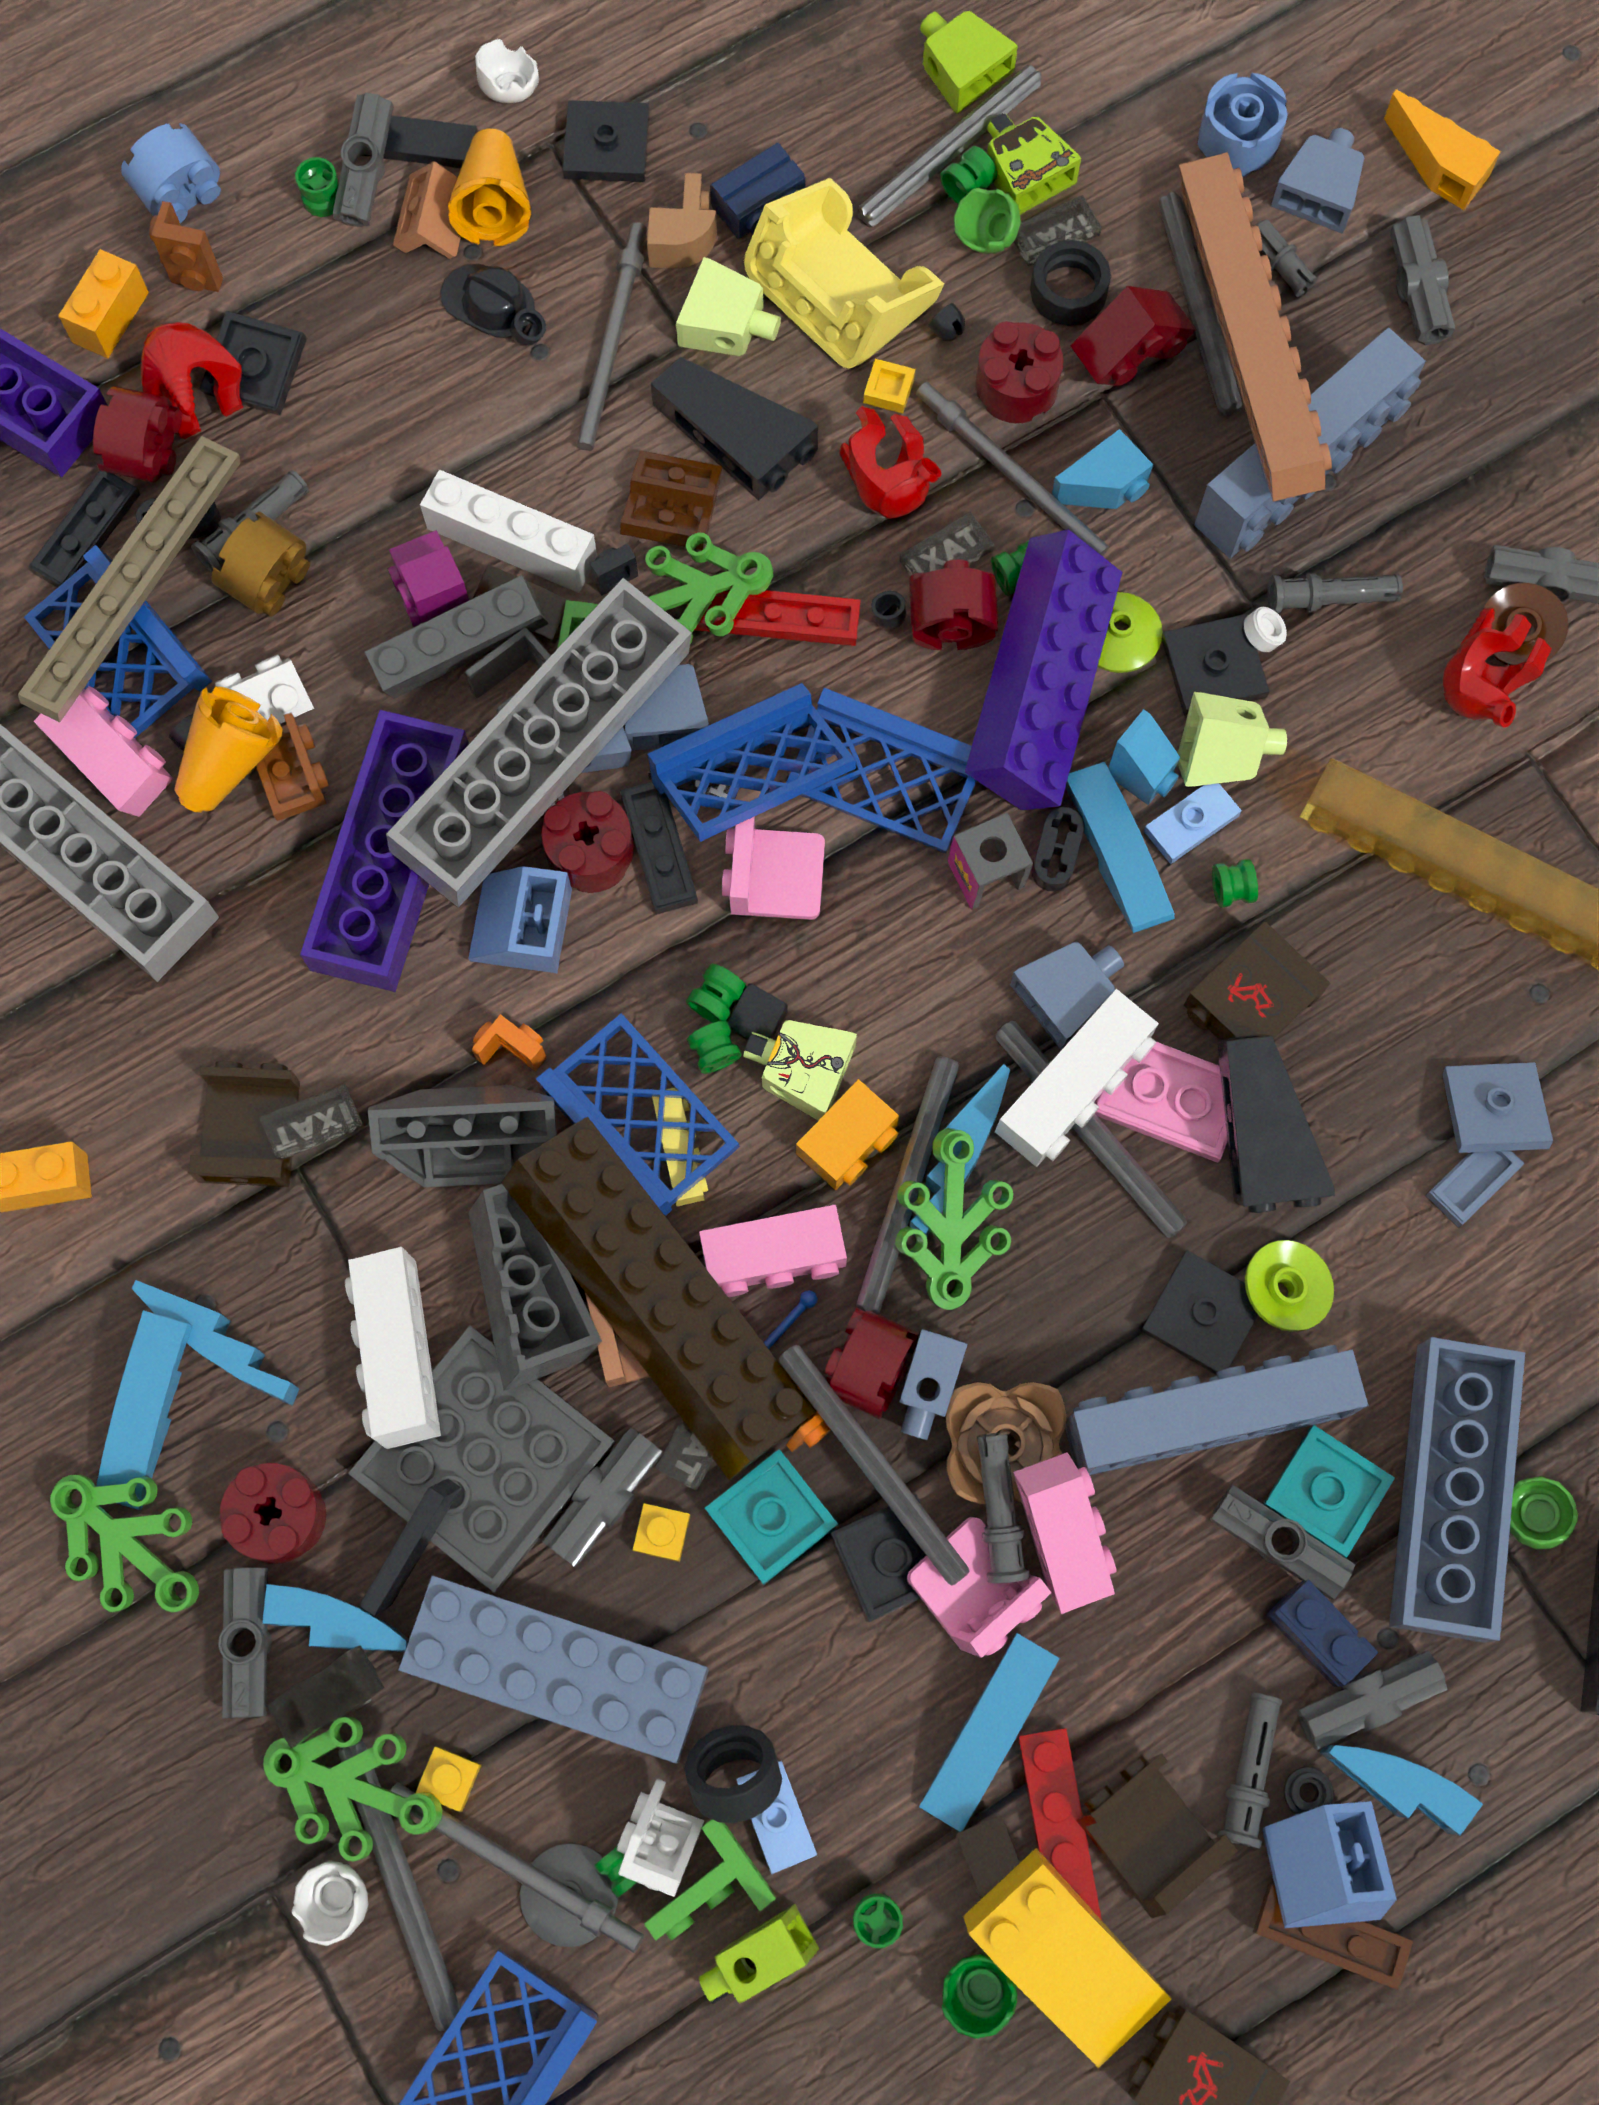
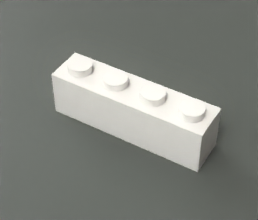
M439 470L420 504L427 529L431 531L437 530L440 535L577 593H580L591 572L590 563L595 561L597 557L594 534L442 470Z
M1116 989L1002 1116L995 1133L1036 1167L1046 1156L1054 1161L1070 1142V1139L1065 1134L1075 1123L1083 1128L1099 1109V1106L1094 1102L1102 1092L1106 1091L1109 1095H1112L1128 1076L1123 1071L1124 1067L1132 1058L1140 1063L1154 1047L1156 1041L1151 1036L1159 1023Z
M402 1247L348 1260L350 1277L345 1279V1288L348 1299L355 1309L356 1320L351 1321V1334L356 1347L360 1348L362 1364L357 1365L356 1374L361 1390L366 1393L367 1409L362 1411V1420L367 1435L386 1449L441 1436L416 1261Z

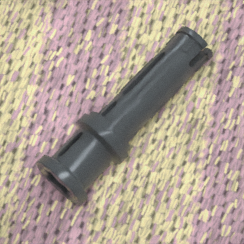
M290 470L280 481L248 505L240 514L236 515L233 519L230 517L227 519L223 518L219 521V528L202 542L195 541L191 545L194 554L211 573L213 568L221 572L225 560L218 555L238 525L247 517L254 522L258 520L255 514L257 512H262L274 521L293 503L309 492V488L306 487L307 484L298 473Z
M1308 573L1305 578L1281 579L1280 575H1271L1267 590L1268 606L1279 614L1282 609L1305 608L1307 612H1315L1322 605L1400 602L1402 596L1397 593L1403 592V584L1399 574L1321 579L1320 575L1315 573Z
M990 1433L977 1436L988 1526L984 1527L982 1539L988 1543L991 1566V1571L987 1573V1582L1012 1583L1030 1578L1029 1569L1024 1568L1021 1539L1025 1537V1531L1021 1524L1017 1523L1007 1433H999V1435L998 1433Z
M1251 1693L1252 1699L1242 1742L1235 1784H1230L1229 1788L1226 1789L1225 1796L1229 1799L1224 1829L1218 1830L1217 1837L1226 1835L1231 1843L1261 1849L1262 1841L1258 1839L1263 1808L1269 1807L1270 1802L1268 1793L1264 1792L1280 1705H1282L1283 1700L1265 1694Z

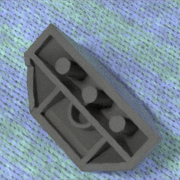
M513 1085L422 1089L368 1108L372 1154L381 1160L385 1159L398 1171L423 1187L502 1184L501 1182L517 1159L557 1135L554 1098Z

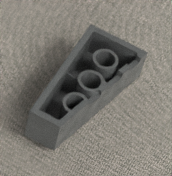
M503 1184L483 1190L468 1214L503 1391L585 1361L602 1340L570 1272Z

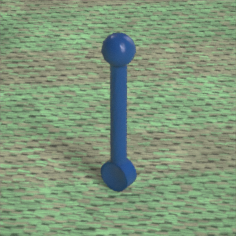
M807 1290L800 1295V1303L763 1342L768 1349L775 1344L806 1308H813L817 1304L818 1297L815 1292Z

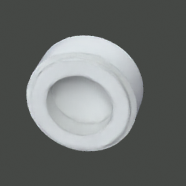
M1259 607L1244 620L1245 634L1250 643L1258 650L1271 652L1285 642L1287 637L1285 623L1274 610L1268 607Z

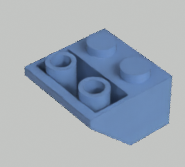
M522 866L489 874L482 884L469 961L557 973L572 894L568 872Z
M1372 1801L1323 1805L1268 1825L1262 1830L1284 1928L1381 1920L1397 1900Z

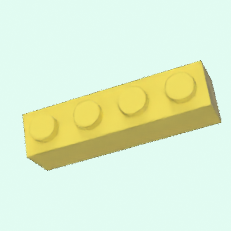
M675 1087L666 1089L671 1091H678ZM652 1096L656 1118L658 1121L660 1097ZM666 1097L664 1122L690 1123V1121L687 1122L685 1111L690 1110L688 1102L681 1098ZM663 1129L662 1144L664 1153L687 1154L689 1130ZM694 1148L693 1155H700L699 1148ZM666 1160L672 1188H674L685 1179L686 1162ZM693 1162L692 1172L697 1168V1165L702 1163ZM703 1178L680 1197L676 1202V1206L704 1201L703 1192L708 1191L706 1178Z

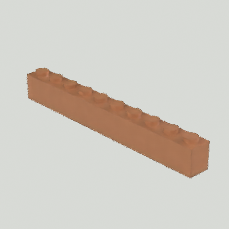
M1228 152L1180 164L1182 199L1272 501L1324 490L1325 471L1332 469L1329 447L1327 443L1319 444L1318 437L1321 436L1319 416L1316 410L1309 412L1308 405L1311 404L1308 381L1306 378L1299 379L1297 374L1301 372L1299 353L1296 346L1289 348L1288 342L1291 341V331L1287 316L1279 317L1278 311H1281L1279 290L1277 285L1270 286L1268 282L1272 280L1271 266L1268 256H1260L1259 251H1262V239L1258 225L1252 227L1250 225V222H1253V212L1249 196H1241V193H1244L1240 168L1233 169Z

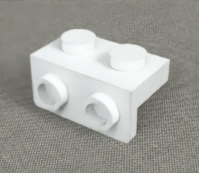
M275 655L255 664L258 672L241 678L239 672L215 682L217 687L231 689L253 699L261 705L257 711L267 720L272 714L280 724L285 722V714L292 712L294 717L314 709L290 658L281 661L279 655Z
M657 1778L650 1795L643 1792L639 1795L630 1821L637 1824L627 1822L621 1836L617 1851L624 1853L625 1856L619 1875L641 1883L650 1889L675 1897L704 1820L659 1803L666 1782Z

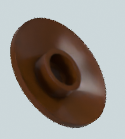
M1532 583L1508 585L1493 594L1483 608H1494L1495 616L1492 622V629L1503 632L1511 624L1515 614L1524 615L1532 625L1519 649L1515 652H1497L1492 655L1506 665H1517L1526 661L1538 637L1544 639L1552 648L1546 662L1558 653L1566 640L1568 616L1565 607L1554 593L1540 585Z

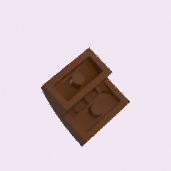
M640 450L630 479V494L620 522V534L686 547L688 538L695 533L701 532L708 535L719 489L722 466ZM699 544L695 549L703 550L705 544Z

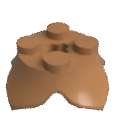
M980 1382L955 1389L946 1413V1428L952 1442V1449L947 1458V1474L951 1486L958 1496L978 1504H986L977 1436L990 1433H998V1435L999 1433H1007V1436L1010 1434L1017 1441L1012 1446L1017 1453L1014 1456L1008 1455L1014 1501L1022 1503L1013 1472L1063 1454L1059 1448V1440L1066 1426V1411L1059 1390L1034 1382L1019 1384L1009 1391H1001L991 1384Z

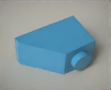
M1119 429L1056 476L1052 495L1065 505L1117 509L1127 500L1135 502L1148 490L1150 486L1148 481L1153 464Z
M1143 709L1117 741L1108 769L1115 782L1149 805L1157 794L1165 797L1178 780L1179 775L1175 773V769L1180 756L1152 715Z

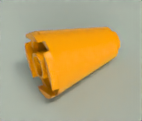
M483 129L474 135L448 202L450 224L460 236L475 244L480 245V239L494 241L493 246H504L515 242L527 232L531 218V205L512 141L506 133L498 129Z
M215 686L212 693H208L207 688L201 691L196 702L174 788L179 797V802L185 808L197 813L214 810L278 744L283 730L280 723L272 714L268 720L257 711L261 705L253 699L224 687Z

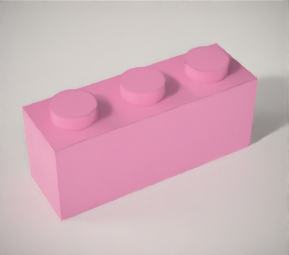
M91 686L82 690L61 722L55 721L43 714H40L34 722L118 811L140 817L174 779L162 767L166 763L164 758L150 746L145 745L143 747L134 738L137 734L136 729L118 715L114 717L106 709L109 705L108 700Z
M836 1205L699 1231L706 1269L728 1297L745 1294L748 1292V1286L766 1283V1287L769 1289L788 1286L794 1283L793 1277L811 1274L814 1280L830 1278L839 1274L838 1268L846 1267L847 1256Z
M1067 1452L1013 1472L1046 1586L1052 1592L1050 1595L1060 1613L1063 1614L1114 1595L1115 1592L1110 1575L1117 1572L1116 1566L1107 1545H1101L1099 1536L1106 1534V1530L1097 1507H1091L1088 1497L1095 1495V1490L1085 1467L1078 1469Z

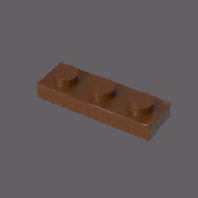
M1270 1884L1267 1886L1253 1930L1255 1934L1396 1990H1399L1413 1944L1412 1940L1364 1921L1284 1928L1275 1886Z

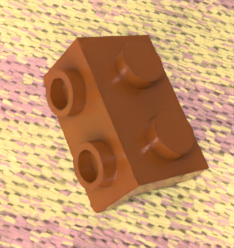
M162 201L158 215H154L151 219L149 235L150 239L154 241L160 255V262L164 265L171 283L183 285L193 291H203L205 289L219 292L223 276L205 231L181 226L172 203Z
M292 712L284 715L287 725L281 726L283 729L282 737L278 744L256 765L276 821L327 804L322 788L329 786L328 780L320 761L312 763L308 750L315 748L307 724L298 725Z

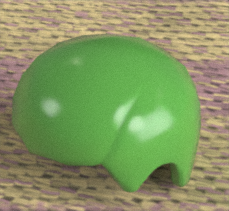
M975 188L971 190L959 202L954 215L955 234L963 244L983 254L1003 252L1005 248L1010 247L1016 239L1021 225L1019 205L1009 194H1005L999 189L984 190Z
M1542 1476L1518 1481L1513 1487L1510 1533L1519 1543L1533 1549H1551L1565 1542L1572 1534L1578 1521V1511L1570 1492L1560 1482Z

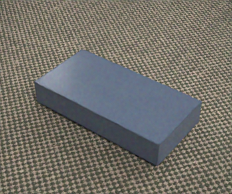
M1512 1151L1469 1152L1425 1196L1459 1228L1525 1163Z

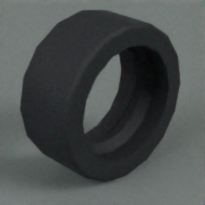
M1066 240L1052 244L1045 248L1035 261L1030 285L1032 303L1042 316L1053 323L1070 326L1083 324L1095 318L1105 306L1111 281L1109 262L1100 250L1086 242ZM1063 267L1081 269L1093 279L1095 283L1094 290L1083 298L1068 299L1060 297L1047 286V275Z
M729 1725L711 1731L700 1738L687 1755L684 1766L694 1805L705 1817L717 1822L738 1823L755 1818L771 1806L779 1795L782 1776L773 1742L762 1731L750 1726ZM734 1760H752L761 1764L754 1777L741 1785L731 1788H716L706 1784V1780L712 1772L724 1763Z

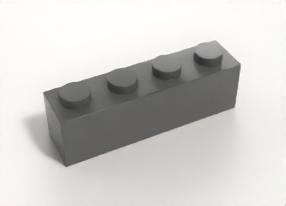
M521 575L365 651V654L383 692L396 699L492 652L525 627L530 632H533L549 623L531 585Z

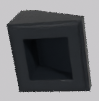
M749 983L728 1022L732 1032L746 1040H749L752 1032L772 1039L788 1013V1005Z

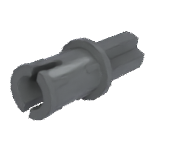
M1269 220L1258 222L1256 225L1259 227L1262 239L1261 252L1263 255L1268 256L1271 271L1276 270L1294 291L1296 297L1303 295V288L1305 287L1308 291L1317 282L1318 278L1316 275H1313L1296 254L1297 247L1294 244L1289 246Z

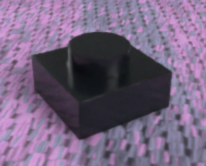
M628 543L618 549L610 548L603 551L596 557L595 561L590 563L593 583L601 596L610 592L622 578L630 581L638 577L636 556Z

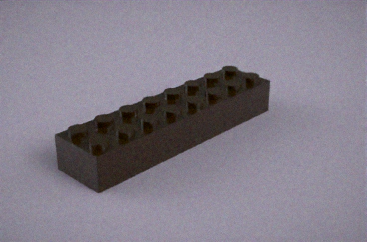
M588 1116L517 1159L501 1183L729 1481L794 1432L817 1412Z

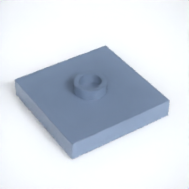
M1535 1062L1445 1066L1442 1075L1458 1153L1550 1149L1553 1138Z

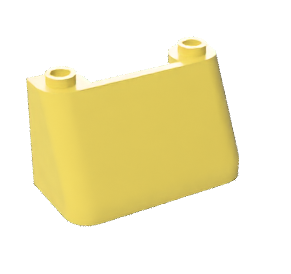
M828 178L765 204L745 253L744 266L749 279L759 283L763 287V293L831 358L844 368H853L866 362L929 309L938 299L944 283L923 266H916L907 270L900 280L847 230L853 215L852 203L846 192L831 178Z

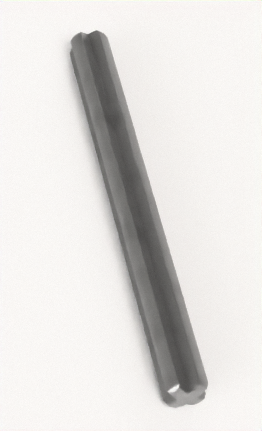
M1027 65L862 203L859 206L858 215L860 219L869 227L879 223L987 131L989 123L996 116L1009 113L1041 85L1040 80L1042 76L1040 72L1032 65Z
M1171 192L1167 196L1161 197L1158 205L1192 323L1196 328V337L1217 409L1223 415H1231L1233 412L1241 409L1242 401L1183 199L1176 192Z
M1015 1021L1006 1023L997 1031L996 1040L1034 1082L1051 1062ZM1096 1114L1093 1115L1083 1128L1076 1123L1073 1125L1072 1128L1166 1237H1173L1187 1224L1186 1218Z
M939 1056L935 1060L856 1303V1307L864 1311L870 1310L876 1314L880 1313L899 1254L895 1245L896 1235L901 1229L908 1227L912 1214L911 1209L905 1208L899 1203L897 1198L898 1189L906 1181L922 1183L933 1149V1141L938 1134L958 1072L959 1064L953 1059ZM913 1188L909 1193L910 1203H914L917 1199V1188Z
M798 1345L792 1346L785 1351L779 1358L782 1366L942 1577L951 1586L961 1581L968 1575L969 1567L809 1357Z
M359 1741L351 1747L341 1748L338 1753L341 1763L367 1750L363 1741ZM374 1769L357 1777L381 1787ZM355 1801L365 1830L372 1838V1849L436 2028L439 2031H445L460 2010V2005L390 1814Z

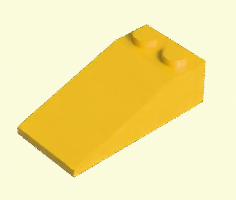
M1037 1848L963 1916L968 1934L1002 1972L1098 2068L1172 2000L1170 1995Z

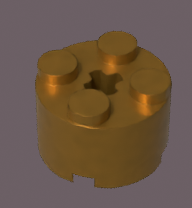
M257 512L255 514L258 520L254 522L247 517L227 539L218 555L225 560L222 570L220 572L213 568L211 578L214 585L257 614L266 613L272 617L280 610L285 601V595L282 594L291 581L297 584L305 577L309 570L310 562L304 558L306 543L262 512Z

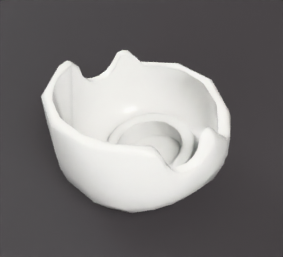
M498 39L482 45L475 55L478 84L490 99L501 103L522 102L532 95L539 83L537 63L526 54L525 49L521 46L518 50L511 51L504 46L502 40Z
M328 1861L309 1869L296 1885L294 1907L292 1909V1915L298 1919L304 1929V1939L308 1942L328 1946L349 1937L362 1923L366 1915L368 1893L365 1884L352 1867L342 1862Z

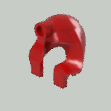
M173 322L157 326L148 334L144 342L141 357L142 391L167 397L171 401L172 406L179 408L182 413V422L178 432L180 437L186 440L202 431L194 412L195 403L193 401L195 397L192 395L194 391L192 390L193 384L190 377L192 368H204L214 376L213 392L222 415L226 417L244 408L240 399L242 368L239 362L210 334L189 323Z
M861 406L856 411V414L861 421L862 428L850 436L849 445L846 443L841 444L839 454L842 461L847 467V471L865 506L885 518H896L911 513L924 503L930 487L929 482L935 483L941 477L942 472L932 460L923 457V437L913 426L908 416L898 414L890 417L902 437L901 451L896 464L886 469L877 465L875 457L876 446L886 436L885 426L874 409Z
M1485 608L1479 613V617L1472 624V628L1465 636L1459 649L1446 665L1443 674L1444 697L1449 706L1459 715L1477 721L1492 719L1495 725L1506 728L1513 722L1516 714L1515 703L1510 700L1508 695L1542 675L1552 648L1544 639L1538 637L1530 655L1523 663L1505 667L1487 664L1485 660L1497 652H1515L1519 649L1532 625L1524 615L1515 614L1511 624L1503 632L1492 629L1495 611L1494 608Z

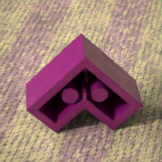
M437 530L389 549L394 566L387 568L396 591L401 595L404 608L413 628L469 601L460 572L448 546L444 547Z

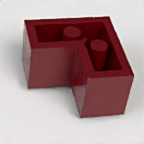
M1126 286L1070 346L1097 384L1120 386L1130 381L1136 375L1137 367L1146 357L1168 359L1178 355L1186 347V340L1196 331V328L1170 292Z

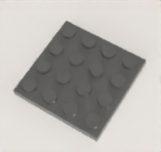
M469 1326L432 1371L441 1436L386 1449L377 1441H374L348 1474L407 1522H409L429 1487L446 1479H450L459 1485L461 1490L430 1541L496 1594L572 1499L582 1481L592 1469L599 1465L616 1442L538 1379L503 1391L495 1345L472 1326Z

